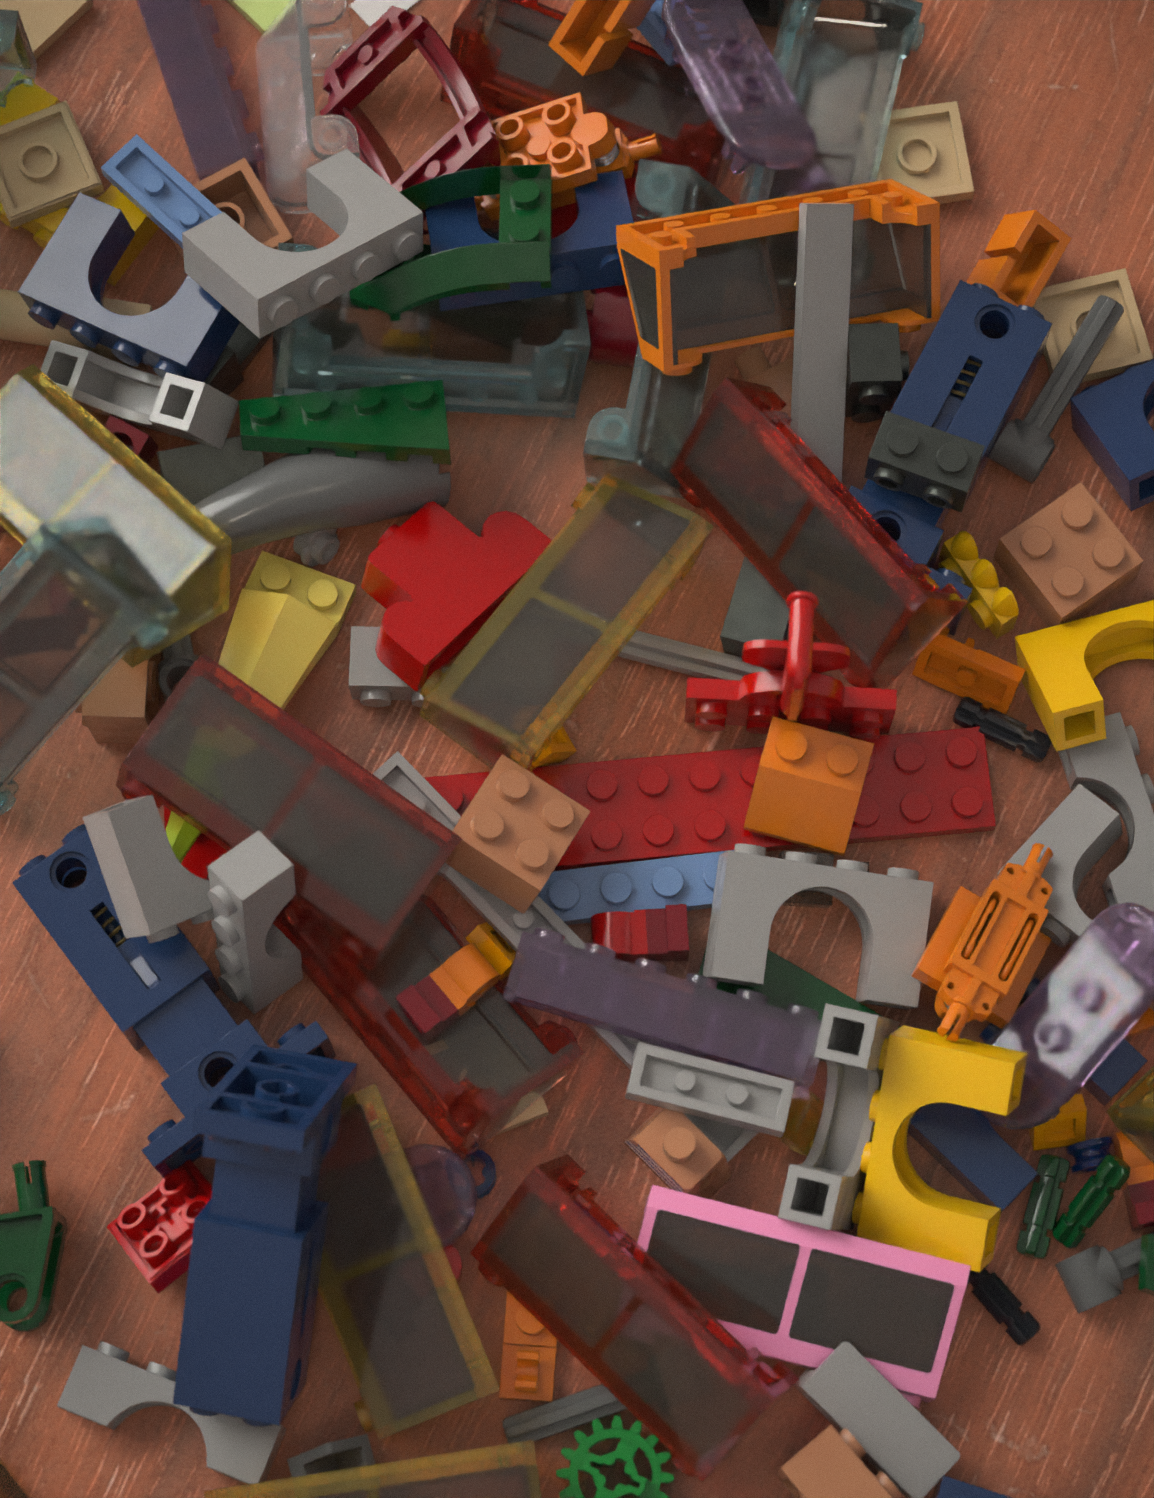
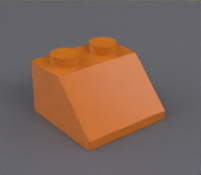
M772 717L743 829L844 856L874 743Z

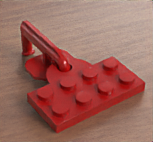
M806 591L793 592L786 599L787 607L790 608L788 641L752 640L743 645V662L770 671L751 673L743 676L740 680L687 677L684 722L695 723L694 727L702 731L725 730V725L746 726V731L749 733L767 735L772 717H777L826 731L849 732V737L879 739L880 734H889L896 712V689L844 687L842 681L831 676L819 674L821 672L847 668L850 663L851 650L838 644L813 642L814 610L818 607L819 600L815 594Z

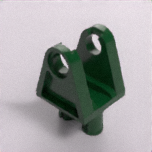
M45 1160L29 1161L30 1171L29 1166H25L24 1162L12 1165L18 1211L0 1214V1321L19 1332H30L39 1329L47 1322L52 1312L68 1230L66 1218L55 1207L50 1206L46 1175L47 1164ZM26 1289L28 1294L25 1305L21 1309L11 1312L9 1305L12 1296L17 1291Z

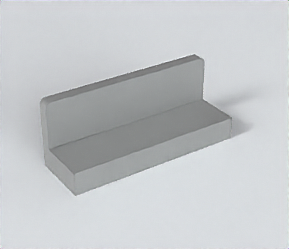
M641 1042L638 1043L630 1066L631 1073L625 1094L626 1099L782 1137L785 1131L795 1081Z
M849 1342L840 1343L815 1371L806 1369L792 1384L839 1432L846 1428L856 1438L866 1452L864 1457L879 1472L882 1471L905 1498H923L960 1459V1453Z

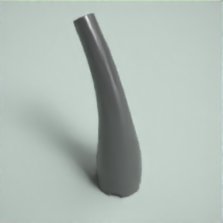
M313 448L308 455L288 453L191 506L147 535L109 564L101 572L105 612L101 616H125L158 591L187 574L238 552L265 543L317 531L366 525L415 514L427 502L433 501L441 507H445L450 498V472L439 474V464H433L432 456L410 454L408 462L386 460V454L382 452L357 451L356 458L335 456V451L325 448ZM85 625L80 632H87L88 625Z

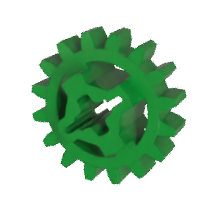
M614 1416L612 1428L604 1429L598 1419L592 1420L594 1434L587 1437L579 1430L573 1433L576 1442L579 1444L576 1451L570 1448H562L561 1455L570 1461V1467L556 1470V1477L562 1480H569L570 1486L563 1489L559 1496L560 1498H585L578 1481V1473L581 1471L593 1479L597 1490L594 1498H625L628 1496L634 1498H669L659 1489L661 1484L674 1482V1475L661 1472L660 1466L667 1463L671 1459V1455L669 1452L655 1453L653 1448L657 1445L660 1436L655 1433L646 1439L640 1436L642 1422L638 1420L631 1426L630 1430L622 1429L620 1416ZM620 1440L616 1450L608 1454L598 1456L588 1452L592 1447L603 1441ZM638 1448L648 1459L652 1472V1482L638 1475L633 1461ZM616 1462L623 1463L625 1465L624 1475L631 1479V1483L638 1485L639 1488L630 1484L627 1486L618 1484L614 1491L605 1488L606 1477L600 1474V1470L591 1465L612 1469Z

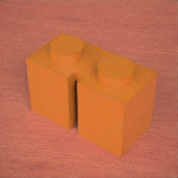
M576 0L548 46L582 76L612 69L634 35L629 29L640 26L656 0Z
M1037 210L1005 214L984 250L991 258L978 260L966 282L971 285L973 283L986 285L993 289L1000 299L1015 306L1026 305L1033 308L1072 238Z

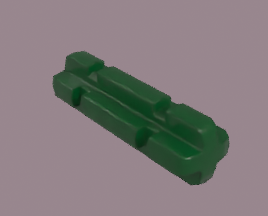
M1043 1154L1039 1158L1036 1170L1038 1172L1037 1176L1040 1177L1039 1183L1033 1182L1022 1222L1027 1225L1026 1231L1020 1230L1016 1245L1017 1252L1029 1258L1044 1259L1048 1254L1051 1238L1046 1236L1048 1231L1053 1232L1064 1193V1190L1059 1188L1060 1183H1066L1070 1170V1162L1060 1156Z
M1113 1154L1105 1156L1096 1168V1175L1090 1176L1068 1206V1212L1063 1213L1055 1223L1052 1235L1067 1248L1072 1249L1079 1245L1086 1235L1085 1231L1087 1228H1091L1115 1197L1114 1192L1120 1190L1128 1180L1130 1166Z

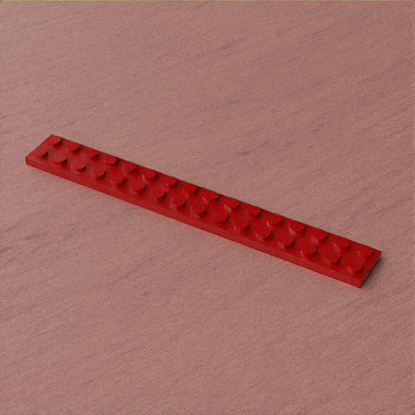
M980 727L883 735L879 739L855 738L874 743L847 844L994 831L996 823L985 735L978 732ZM764 746L543 766L528 770L591 811L554 871L734 850L735 844L765 847L766 852L811 847L743 829ZM491 771L423 778L462 816ZM362 783L299 789L324 863L306 870L308 879L295 884L296 895L447 881L359 790ZM225 796L181 862L190 873L205 880H209L208 866L234 848V821ZM175 800L163 801L165 830Z

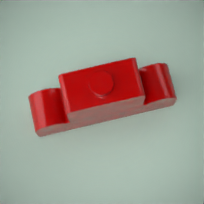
M433 501L427 502L401 526L393 524L381 536L377 543V548L369 554L361 582V588L387 609L383 615L376 640L375 651L378 659L408 686L418 692L500 616L511 602H515L547 572L556 543L524 517L509 511L495 512L488 516L483 523L480 536L478 537L438 503Z

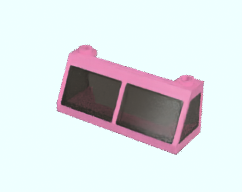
M652 1185L646 1201L617 1323L627 1325L625 1334L642 1340L657 1342L659 1333H672L816 1370L840 1343L849 1342L915 1409H919L921 1401L929 1403L936 1398L971 1266Z

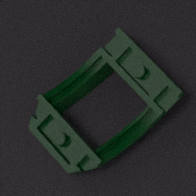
M550 164L473 168L428 179L400 191L399 193L420 210L453 200L500 194L499 243L463 246L437 252L405 265L402 262L375 276L372 280L349 290L351 304L369 311V306H372L389 314L391 321H401V314L414 307L454 295L480 291L510 290V283L540 282L541 288H551L552 166Z

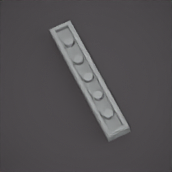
M800 203L787 498L797 503L800 500H806L816 504L825 512L838 511L841 505L854 204Z

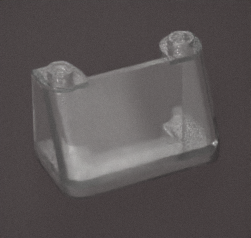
M289 0L257 41L256 62L266 186L274 207L286 214L313 213L307 208V168L346 148L361 160L358 134L355 126L349 119L341 115H315L312 77L324 76L325 70L332 64L336 55L342 50L345 52L353 44L348 0Z

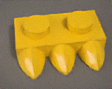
M960 531L945 541L939 556L941 561L938 564L939 568H945L957 573L965 580V585L972 588L969 598L970 603L967 605L972 618L981 629L989 628L995 638L998 639L1014 628L1019 615L1018 604L1013 592L1006 587H999L994 566L986 559H979L977 546L971 534L966 531Z

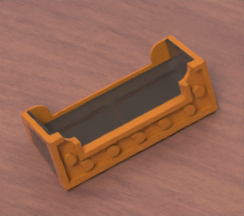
M893 179L616 225L617 249L642 358L660 369L663 374L680 376L691 373L693 367L703 361L702 353L794 337L800 203L854 204L849 324H864L875 321L898 323L900 333L919 331L921 324L939 321L941 317L940 202Z

